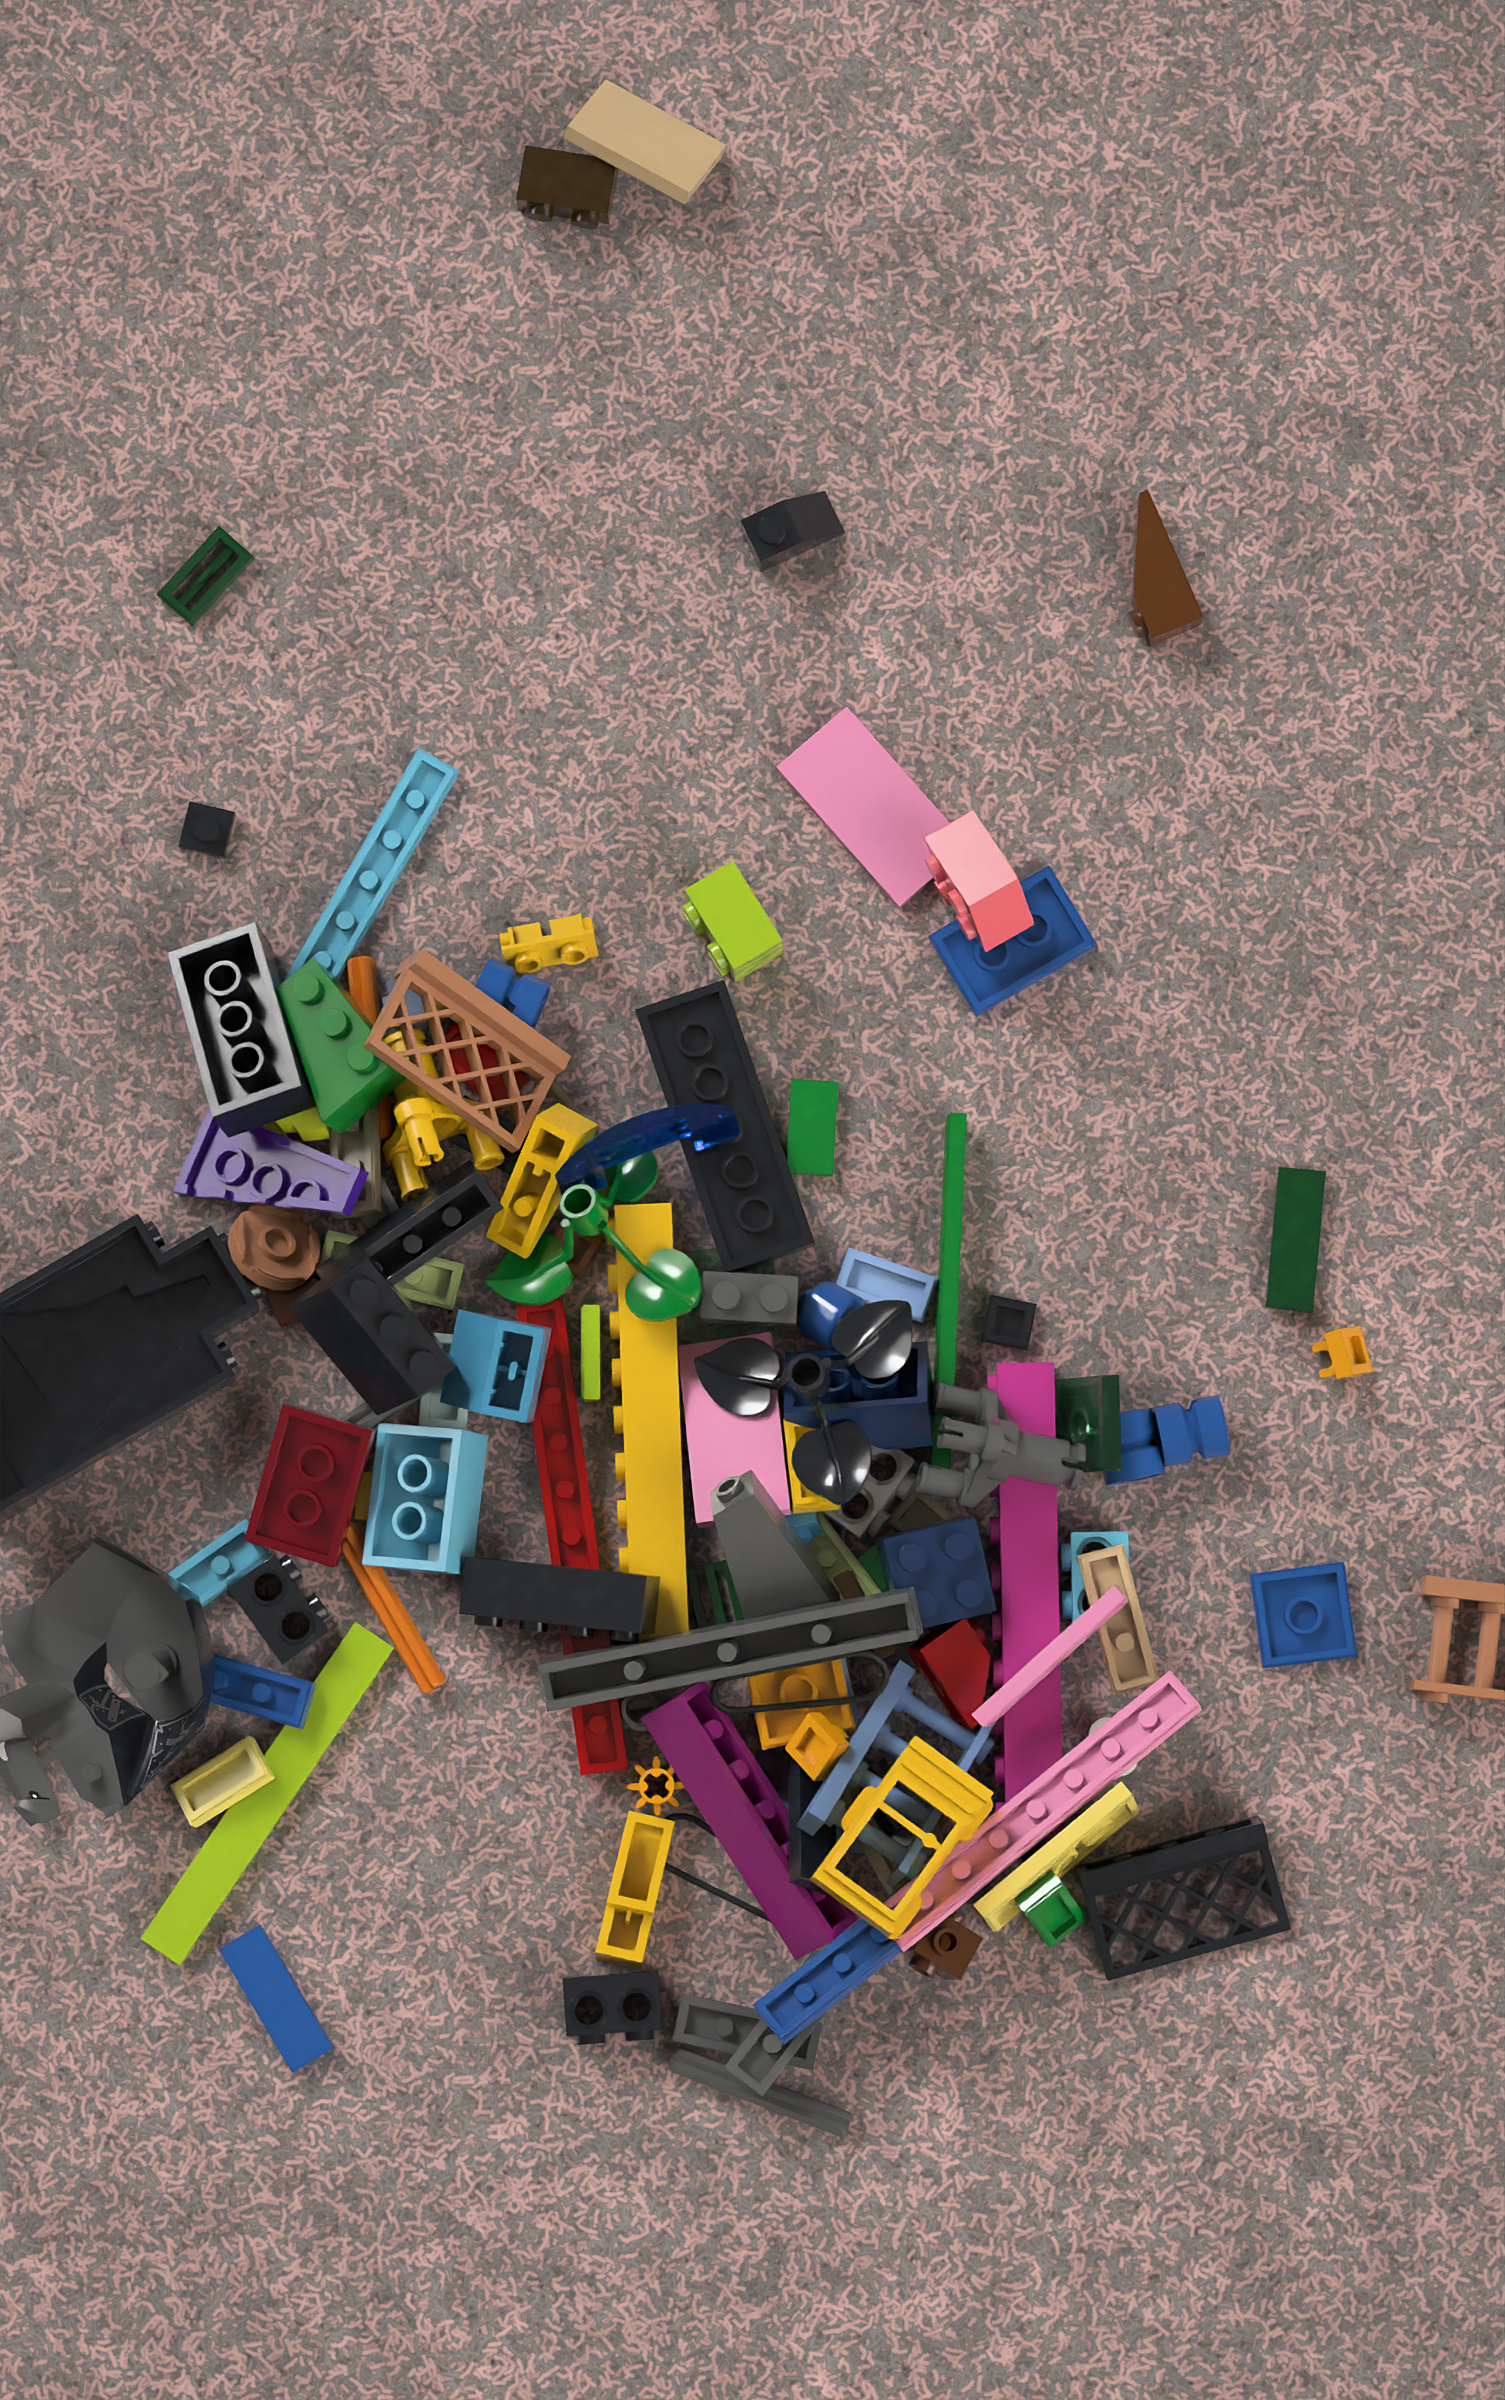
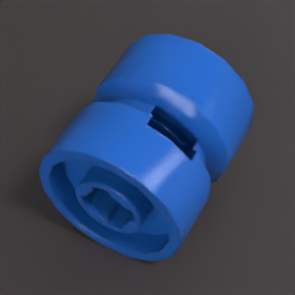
M490 958L484 966L475 987L534 1029L548 999L551 983L529 973L520 978L516 976L515 967Z
M1219 1395L1192 1400L1189 1409H1185L1179 1402L1152 1408L1157 1430L1158 1446L1162 1453L1164 1467L1189 1463L1194 1453L1197 1452L1204 1459L1230 1455L1228 1431Z
M1152 1408L1133 1410L1092 1420L1097 1446L1108 1452V1455L1101 1460L1106 1486L1143 1480L1166 1473L1159 1447L1150 1444V1440L1157 1435Z

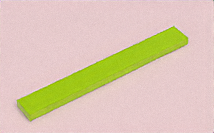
M354 1622L314 1681L316 1687L304 1728L299 1729L285 1724L264 1755L275 1778L228 1808L141 1936V1940L178 1965L183 1963L395 1650L394 1647L357 1622Z

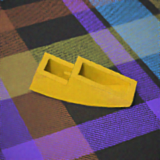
M628 1811L596 1946V1960L641 1970L675 1821Z

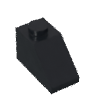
M825 491L782 500L740 520L741 532L760 572L845 534Z

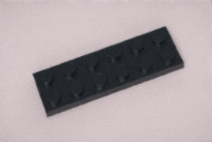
M721 980L635 1009L724 1272L736 1273L815 1246L812 1232L725 981Z

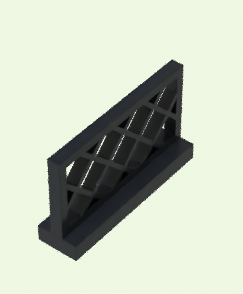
M1258 1815L1075 1866L1107 1981L1291 1930L1268 1846L1265 1826ZM1259 1850L1263 1869L1254 1884L1231 1872L1240 1855ZM1229 1859L1225 1868L1215 1863ZM1206 1865L1221 1873L1208 1897L1185 1885L1194 1868ZM1183 1872L1179 1881L1169 1876ZM1158 1878L1175 1886L1162 1910L1139 1898L1148 1881ZM1227 1878L1250 1890L1237 1914L1215 1902ZM1266 1878L1271 1894L1261 1889ZM1137 1885L1133 1894L1123 1889L1126 1887ZM1115 1891L1129 1899L1115 1923L1099 1914L1094 1896ZM1181 1891L1204 1902L1191 1926L1169 1915ZM1258 1894L1274 1904L1278 1921L1257 1926L1245 1919L1244 1915ZM1135 1904L1158 1915L1145 1939L1122 1927ZM1211 1907L1233 1919L1225 1936L1215 1939L1198 1931ZM1165 1920L1187 1932L1179 1949L1169 1952L1152 1944ZM1102 1923L1112 1928L1107 1939ZM1240 1923L1250 1928L1235 1933ZM1118 1933L1141 1944L1133 1962L1113 1966L1109 1949ZM1194 1936L1204 1941L1189 1946ZM1148 1949L1158 1954L1143 1959Z

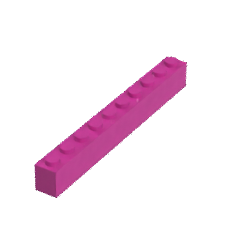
M1054 1362L997 1363L996 1374L987 1375V1389L998 1391V1398L1010 1420L1018 1423L1019 1430L1056 1438ZM1008 1477L1005 1483L1001 1482L989 1493V1498L998 1497L999 1516L990 1517V1545H999L1000 1563L991 1564L990 1567L992 1592H1000V1611L991 1612L992 1640H1001V1659H992L993 1688H1001L1060 1635L1057 1487L1014 1477ZM1060 1664L1002 1715L993 1727L994 1736L1003 1735V1755H994L995 1783H1004V1802L995 1803V1812L1062 1758ZM1064 1824L1059 1826L1056 1830H1054L1043 1840L1053 1839L1057 1834H1059L1064 1829Z

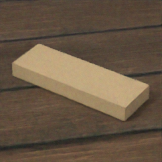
M1124 1544L1076 1556L1090 1607L1114 1585H1118L1129 1597L1127 1599L1128 1602L1096 1630L1112 1694L1116 1695L1153 1685L1159 1680Z

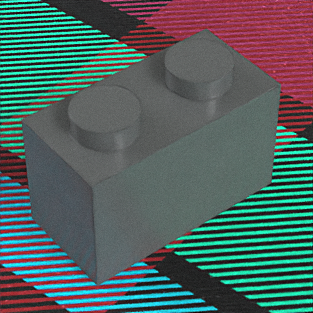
M703 1271L701 1323L796 1328L799 1276Z

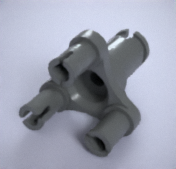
M943 1382L937 1383L932 1398V1412H942L972 1419L971 1424L944 1417L939 1431L957 1434L958 1436L946 1433L938 1435L937 1446L970 1453L967 1468H964L962 1472L922 1462L916 1479L915 1489L917 1493H927L954 1499L959 1506L974 1508L1001 1482L1005 1483L1008 1477L1055 1487L1063 1484L1069 1490L1075 1491L1077 1489L1083 1470L1067 1468L1062 1465L1061 1461L1077 1464L1078 1461L1084 1462L1086 1459V1446L1084 1444L1076 1443L1075 1445H1070L1067 1440L1019 1430L1018 1423L1010 1420L998 1398V1391L980 1387L978 1391L947 1385Z

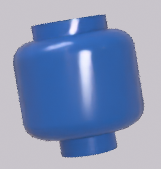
M829 1281L819 1284L814 1289H808L803 1293L797 1304V1313L799 1314L798 1325L801 1333L818 1344L835 1350L832 1344V1335L836 1325L850 1311L865 1305L864 1300L851 1291Z

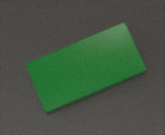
M791 1079L787 1163L791 1174L833 1177L838 1081Z
M1052 1870L1014 1899L1048 1947L1054 1946L1086 1919L1082 1910Z

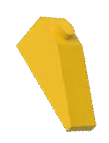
M560 1103L536 1115L500 1203L504 1209L494 1215L485 1237L525 1259L528 1258L560 1204L562 1195L569 1188L580 1169L598 1124Z

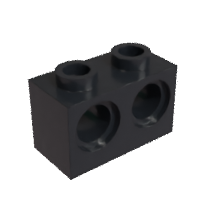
M272 1549L229 1579L226 1584L228 1590L283 1665L329 1632L324 1620L331 1615L315 1593L307 1597L299 1587L297 1581L303 1578L291 1558L286 1554L279 1559ZM272 1573L281 1580L279 1591L268 1597L259 1595L254 1589L256 1579L262 1574ZM296 1611L305 1614L309 1622L307 1628L302 1633L291 1635L282 1629V1621L287 1614Z
M659 1971L562 1978L566 2036H577V2045L606 2043V2033L625 2032V2041L654 2039L653 2030L663 2029ZM631 1993H642L650 2000V2013L643 2020H633L624 2012V2000ZM593 1996L601 2002L603 2015L598 2022L587 2024L578 2018L576 2005L582 1997Z

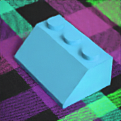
M378 1424L362 1565L430 1574L463 1576L465 1557L475 1556L488 1443L487 1435L463 1429Z

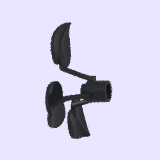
M876 1301L860 1306L846 1314L838 1322L832 1335V1344L839 1354L846 1357L844 1360L824 1358L821 1361L815 1355L801 1354L792 1359L788 1368L783 1371V1376L774 1381L780 1372V1361L772 1347L760 1339L739 1338L729 1341L713 1351L695 1357L694 1365L696 1372L709 1396L721 1408L738 1416H754L763 1413L770 1405L771 1389L780 1390L787 1383L791 1384L799 1397L810 1400L822 1430L808 1431L798 1439L792 1451L791 1461L793 1470L801 1484L809 1491L836 1505L846 1504L863 1487L870 1471L872 1452L869 1439L856 1423L845 1421L831 1428L821 1402V1397L827 1393L831 1381L828 1371L830 1369H848L854 1364L860 1375L875 1380L888 1378L899 1372L907 1363L912 1349V1307L907 1301Z

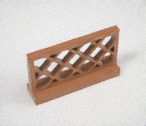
M422 949L400 963L393 976L397 981L363 1047L509 1152L514 1153L520 1149L555 1076L565 1070L571 1056L433 955ZM408 988L421 997L425 1013L409 1016L404 1000V995ZM395 1012H396L397 1018L392 1019L393 1016H394V1014H395ZM449 1017L458 1023L462 1040L446 1043L439 1018ZM428 1021L434 1045L418 1048L411 1023ZM400 1026L406 1047L405 1051L396 1052L381 1041L387 1028ZM487 1044L494 1049L499 1067L483 1070L477 1045ZM465 1047L472 1072L455 1075L449 1050ZM437 1052L444 1077L434 1079L425 1073L420 1055ZM523 1070L538 1081L532 1094L520 1096L514 1071ZM502 1074L509 1099L492 1101L486 1077ZM474 1079L481 1104L470 1105L463 1100L458 1082ZM511 1106L516 1122L512 1134L499 1125L495 1111L496 1108Z

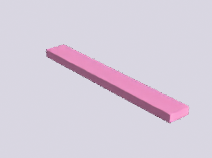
M1171 1671L1167 1672L987 1818L970 1840L966 1842L959 1841L920 1894L923 1900L920 1910L902 1935L897 1939H893L903 1952L909 1949L1202 1710L1201 1706ZM920 1874L883 1904L893 1911Z

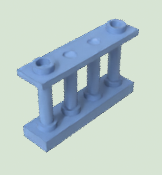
M899 1660L889 1672V1683L885 1690L871 1701L856 1726V1730L850 1736L849 1746L826 1780L821 1784L798 1822L797 1827L811 1836L818 1831L823 1823L830 1828L835 1824L842 1829L841 1819L848 1810L844 1808L846 1803L839 1799L845 1787L849 1786L854 1789L858 1786L864 1789L868 1786L876 1788L882 1779L867 1770L869 1765L862 1761L869 1747L875 1751L881 1748L898 1759L908 1745L907 1742L891 1733V1726L884 1723L892 1710L897 1713L903 1710L964 1749L956 1765L965 1772L968 1771L973 1761L980 1765L990 1751L994 1740L989 1738L988 1735L995 1723L990 1727H982L980 1725L975 1733L919 1699L912 1694L914 1689L907 1685L916 1670ZM894 1786L883 1800L888 1806L919 1825L918 1828L926 1834L932 1832L942 1815L935 1807L931 1806L928 1809ZM867 1822L856 1837L897 1864L886 1881V1884L893 1888L905 1875L913 1879L927 1857V1854L920 1851L923 1847L922 1840L915 1834L908 1846L905 1847Z

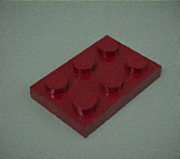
M289 1403L282 1404L244 1541L332 1568L337 1567L376 1430Z

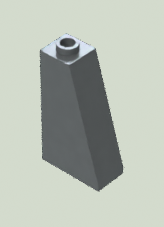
M752 1469L740 1476L726 1478L715 1490L710 1492L712 1516L745 1619L841 1601L839 1591Z

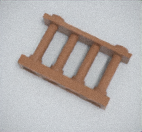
M1429 1575L1423 1576L1421 1579L1420 1596L1431 1597L1430 1606L1435 1607L1427 1681H1410L1409 1690L1421 1692L1420 1701L1448 1704L1449 1695L1505 1702V1690L1493 1689L1501 1615H1505V1584ZM1459 1601L1478 1603L1477 1612H1482L1474 1687L1446 1683L1454 1609H1459Z

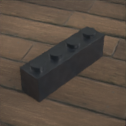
M469 1160L322 1262L315 1269L320 1279H323L363 1247L392 1284L395 1285L504 1208L474 1164Z
M465 1557L459 1614L475 1615L474 1625L502 1627L503 1619L520 1620V1630L547 1632L549 1623L565 1625L564 1634L593 1637V1630L595 1628L611 1630L610 1639L638 1642L639 1633H655L660 1576L482 1557Z

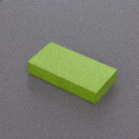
M583 1305L581 1307V1398L585 1403H602L600 1305Z

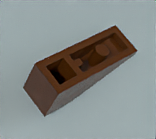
M1148 490L1139 493L1137 501L1131 600L1133 610L1127 612L1137 638L1145 636L1149 646H1153L1200 626L1204 616Z

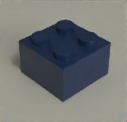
M964 1516L875 1537L887 1591L914 1586L923 1628L997 1611L976 1517Z

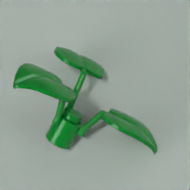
M631 1122L621 1126L596 1151L583 1172L582 1184L570 1187L562 1195L560 1209L566 1217L561 1222V1226L564 1229L565 1248L557 1237L542 1233L528 1258L525 1259L509 1250L497 1269L485 1279L486 1284L496 1294L510 1302L529 1306L543 1305L562 1295L572 1282V1272L565 1262L569 1261L574 1254L573 1231L575 1230L583 1236H596L602 1232L629 1263L640 1272L630 1279L625 1289L626 1304L638 1318L648 1322H661L690 1312L693 1307H696L702 1293V1281L698 1269L687 1255L675 1249L663 1248L655 1252L645 1266L607 1224L609 1215L606 1207H611L615 1200L624 1204L638 1201L651 1190L658 1177L656 1157Z

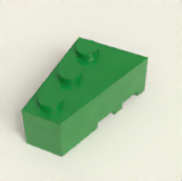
M312 957L278 986L277 989L322 1122L341 1135L407 1078L363 1047L374 1025L333 973ZM384 1038L381 1039L382 1042L391 1047Z

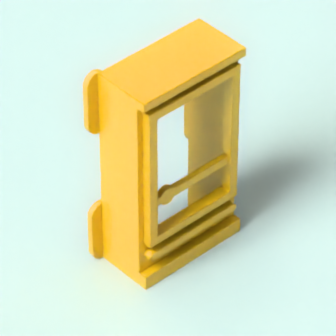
M915 1735L876 1788L873 1786L865 1787L841 1819V1827L844 1833L810 1880L883 1933L887 1938L897 1939L922 1907L923 1900L920 1894L959 1841L966 1842L970 1840L992 1810L993 1802L991 1796L994 1793ZM897 1781L901 1782L956 1823L942 1844L937 1842L934 1834H926L883 1802ZM877 1808L919 1837L925 1847H932L936 1850L933 1857L893 1911L834 1868Z

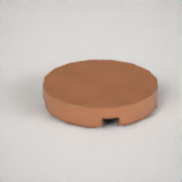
M252 1205L248 1210L242 1212L231 1226L228 1247L231 1258L241 1273L254 1283L272 1290H292L305 1284L320 1263L322 1248L317 1232L311 1224L307 1227L300 1220L302 1215L294 1209Z

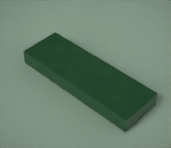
M1278 1167L1265 1308L1313 1312L1326 1171Z

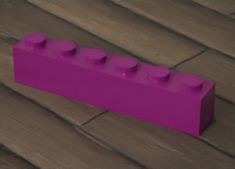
M706 1681L694 1683L667 1698L641 1717V1719L796 1960L832 1942L857 1922L858 1919L853 1911L830 1894L823 1895L789 1883V1811L728 1715L719 1711L713 1705L710 1698L711 1689Z

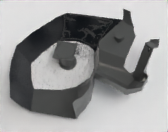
M94 1535V1543L32 1605L1 1619L3 1643L8 1657L29 1685L0 1697V1774L16 1799L14 1809L30 1827L37 1823H47L61 1815L57 1798L33 1749L37 1739L50 1738L53 1752L80 1798L94 1804L105 1814L104 1819L127 1806L204 1729L211 1704L216 1665L211 1635L199 1596L151 1563ZM107 1662L144 1710L122 1699L113 1692L104 1680Z

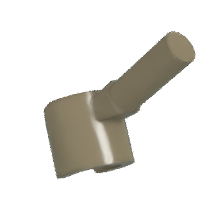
M560 1082L554 1083L549 1088L560 1104L598 1124L593 1116L582 1114Z

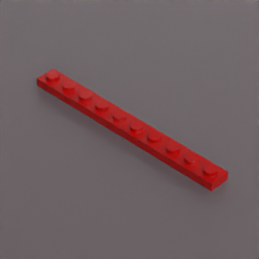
M556 1299L536 1306L516 1305L518 1321L552 1328L534 1420L532 1421L551 1565L601 1570L563 1299ZM560 1625L564 1655L611 1646L609 1630L594 1628L593 1637L564 1634L565 1625ZM619 1698L571 1707L581 1776L628 1769Z

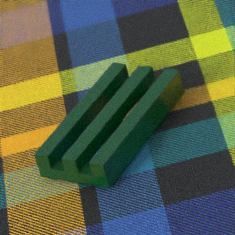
M218 526L161 588L157 596L193 627L255 558L225 530ZM221 541L227 545L178 600L172 596ZM236 553L239 558L189 611L186 606Z
M726 1559L686 1569L698 1628L708 1627L697 1577L706 1575L717 1625L727 1623L715 1572L723 1570L736 1621L745 1620Z

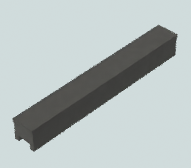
M913 1586L643 1639L638 1642H627L542 1659L537 1666L539 1674L542 1675L546 1694L547 1712L918 1640L924 1632Z

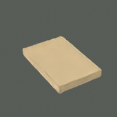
M606 79L567 126L563 137L574 145L683 204L687 203L718 163L726 148V144Z

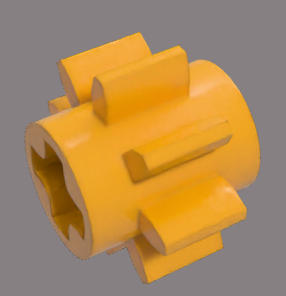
M654 1756L652 1769L646 1771L637 1764L634 1766L636 1772L641 1775L639 1783L627 1785V1789L632 1791L639 1790L642 1797L636 1803L635 1807L637 1809L650 1802L654 1804L655 1815L660 1816L662 1811L661 1804L668 1801L676 1808L680 1806L679 1802L673 1797L675 1789H684L685 1787L682 1782L674 1781L672 1775L675 1771L672 1766L667 1771L661 1769L658 1756ZM650 1774L656 1778L662 1774L668 1777L669 1780L666 1782L665 1787L669 1793L665 1798L655 1795L650 1799L645 1794L649 1788L645 1779Z

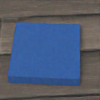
M1344 1562L1249 1574L1262 1669L1357 1656Z

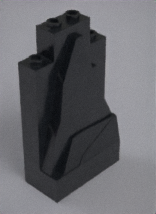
M136 1214L0 1293V1525L36 1504L37 1497L234 1382L235 1374L232 1369L238 1366L226 1343L223 1341L217 1345L214 1339L258 1314L260 1305L257 1300L262 1297V1293L256 1283L245 1275L242 1276L231 1258L228 1236L224 1232L217 1235L211 1225L168 1251L161 1253L159 1248L164 1246L165 1243L158 1229L152 1221L144 1224L139 1214Z

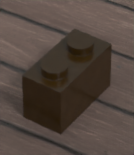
M525 145L516 197L518 210L525 211V217L540 222H550L553 216L569 218L572 225L584 229H597L599 223L609 225L618 168L596 156Z

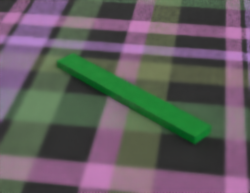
M950 1113L945 1120L933 1394L938 1382L954 1386L967 1113ZM933 1412V1446H930L929 1465L950 1469L951 1449L938 1447L937 1438L938 1435L943 1433L952 1435V1433L939 1431L944 1417H949L953 1420V1415Z

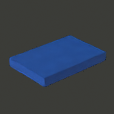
M1050 865L1020 882L1034 921V925L987 952H985L976 937L970 941L966 938L957 920L928 936L975 1017L987 1012L1097 947V943Z

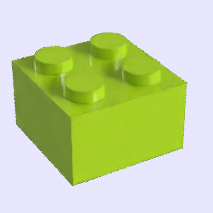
M733 860L685 889L686 904L682 906L684 910L683 915L696 937L704 933L711 943L707 945L709 950L707 954L721 977L730 973L734 982H737L783 954L782 938Z

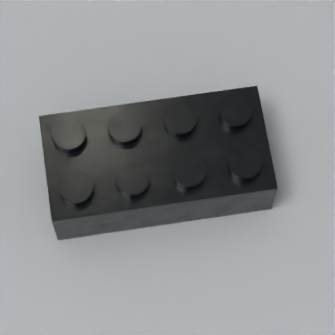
M253 922L167 953L211 1115L226 1136L230 1138L317 1107L277 989L282 984L273 949L257 923Z

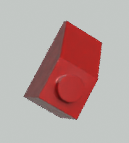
M965 1618L939 1625L906 1650L952 1720L966 1729H972L979 1724L971 1714L983 1704L991 1656L983 1646L987 1643V1639L981 1628L973 1620L967 1621Z

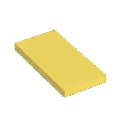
M1122 1782L1118 1783L978 1900L973 1906L993 1932L999 1931L1022 1911L1014 1899L1052 1870L1061 1879L1139 1814V1808L1132 1793Z

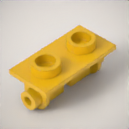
M580 913L549 920L552 935L542 936L540 922L507 927L508 932L499 934L504 963L515 967V972L527 974L534 973L542 967L561 963L576 965L583 963L588 958L599 956L591 916L582 918Z

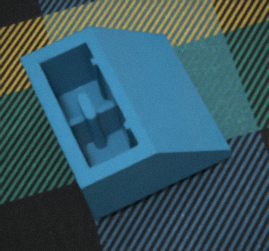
M458 1309L449 1353L456 1368L445 1375L440 1402L480 1414L524 1423L533 1421L552 1328Z

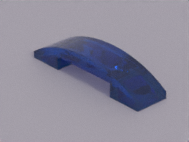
M686 1104L650 1111L623 1121L588 1141L561 1166L555 1174L561 1197L567 1189L578 1184L588 1185L595 1190L608 1186L603 1169L690 1136L697 1152L740 1135V1131L732 1106Z

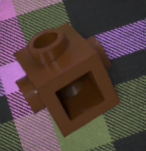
M954 1911L909 1949L901 1953L911 1958L908 1965L924 1976L934 1978L935 1974L945 1980H961L983 1938L963 1926L965 1918Z

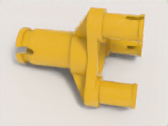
M413 1029L418 1048L427 1047L423 1042L426 1040L424 1032L419 1029ZM401 1031L385 1038L387 1043L396 1052L406 1050ZM431 1054L420 1055L425 1073L434 1079L439 1078ZM406 1079L394 1089L397 1103L393 1107V1113L397 1126L391 1138L382 1146V1151L388 1166L393 1167L401 1191V1198L404 1202L408 1200L410 1202L430 1188L422 1166L432 1164L430 1154H433L436 1162L443 1158L444 1153L442 1148H440L439 1142L461 1133L466 1135L476 1169L488 1170L503 1163L505 1157L497 1142L412 1081ZM462 1097V1099L470 1105L481 1104V1102H476Z

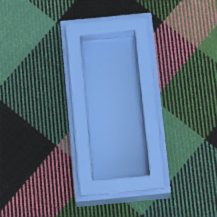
M848 1248L836 1284L860 1296L865 1304L882 1300L907 1301L912 1307V1320L923 1323L938 1278Z

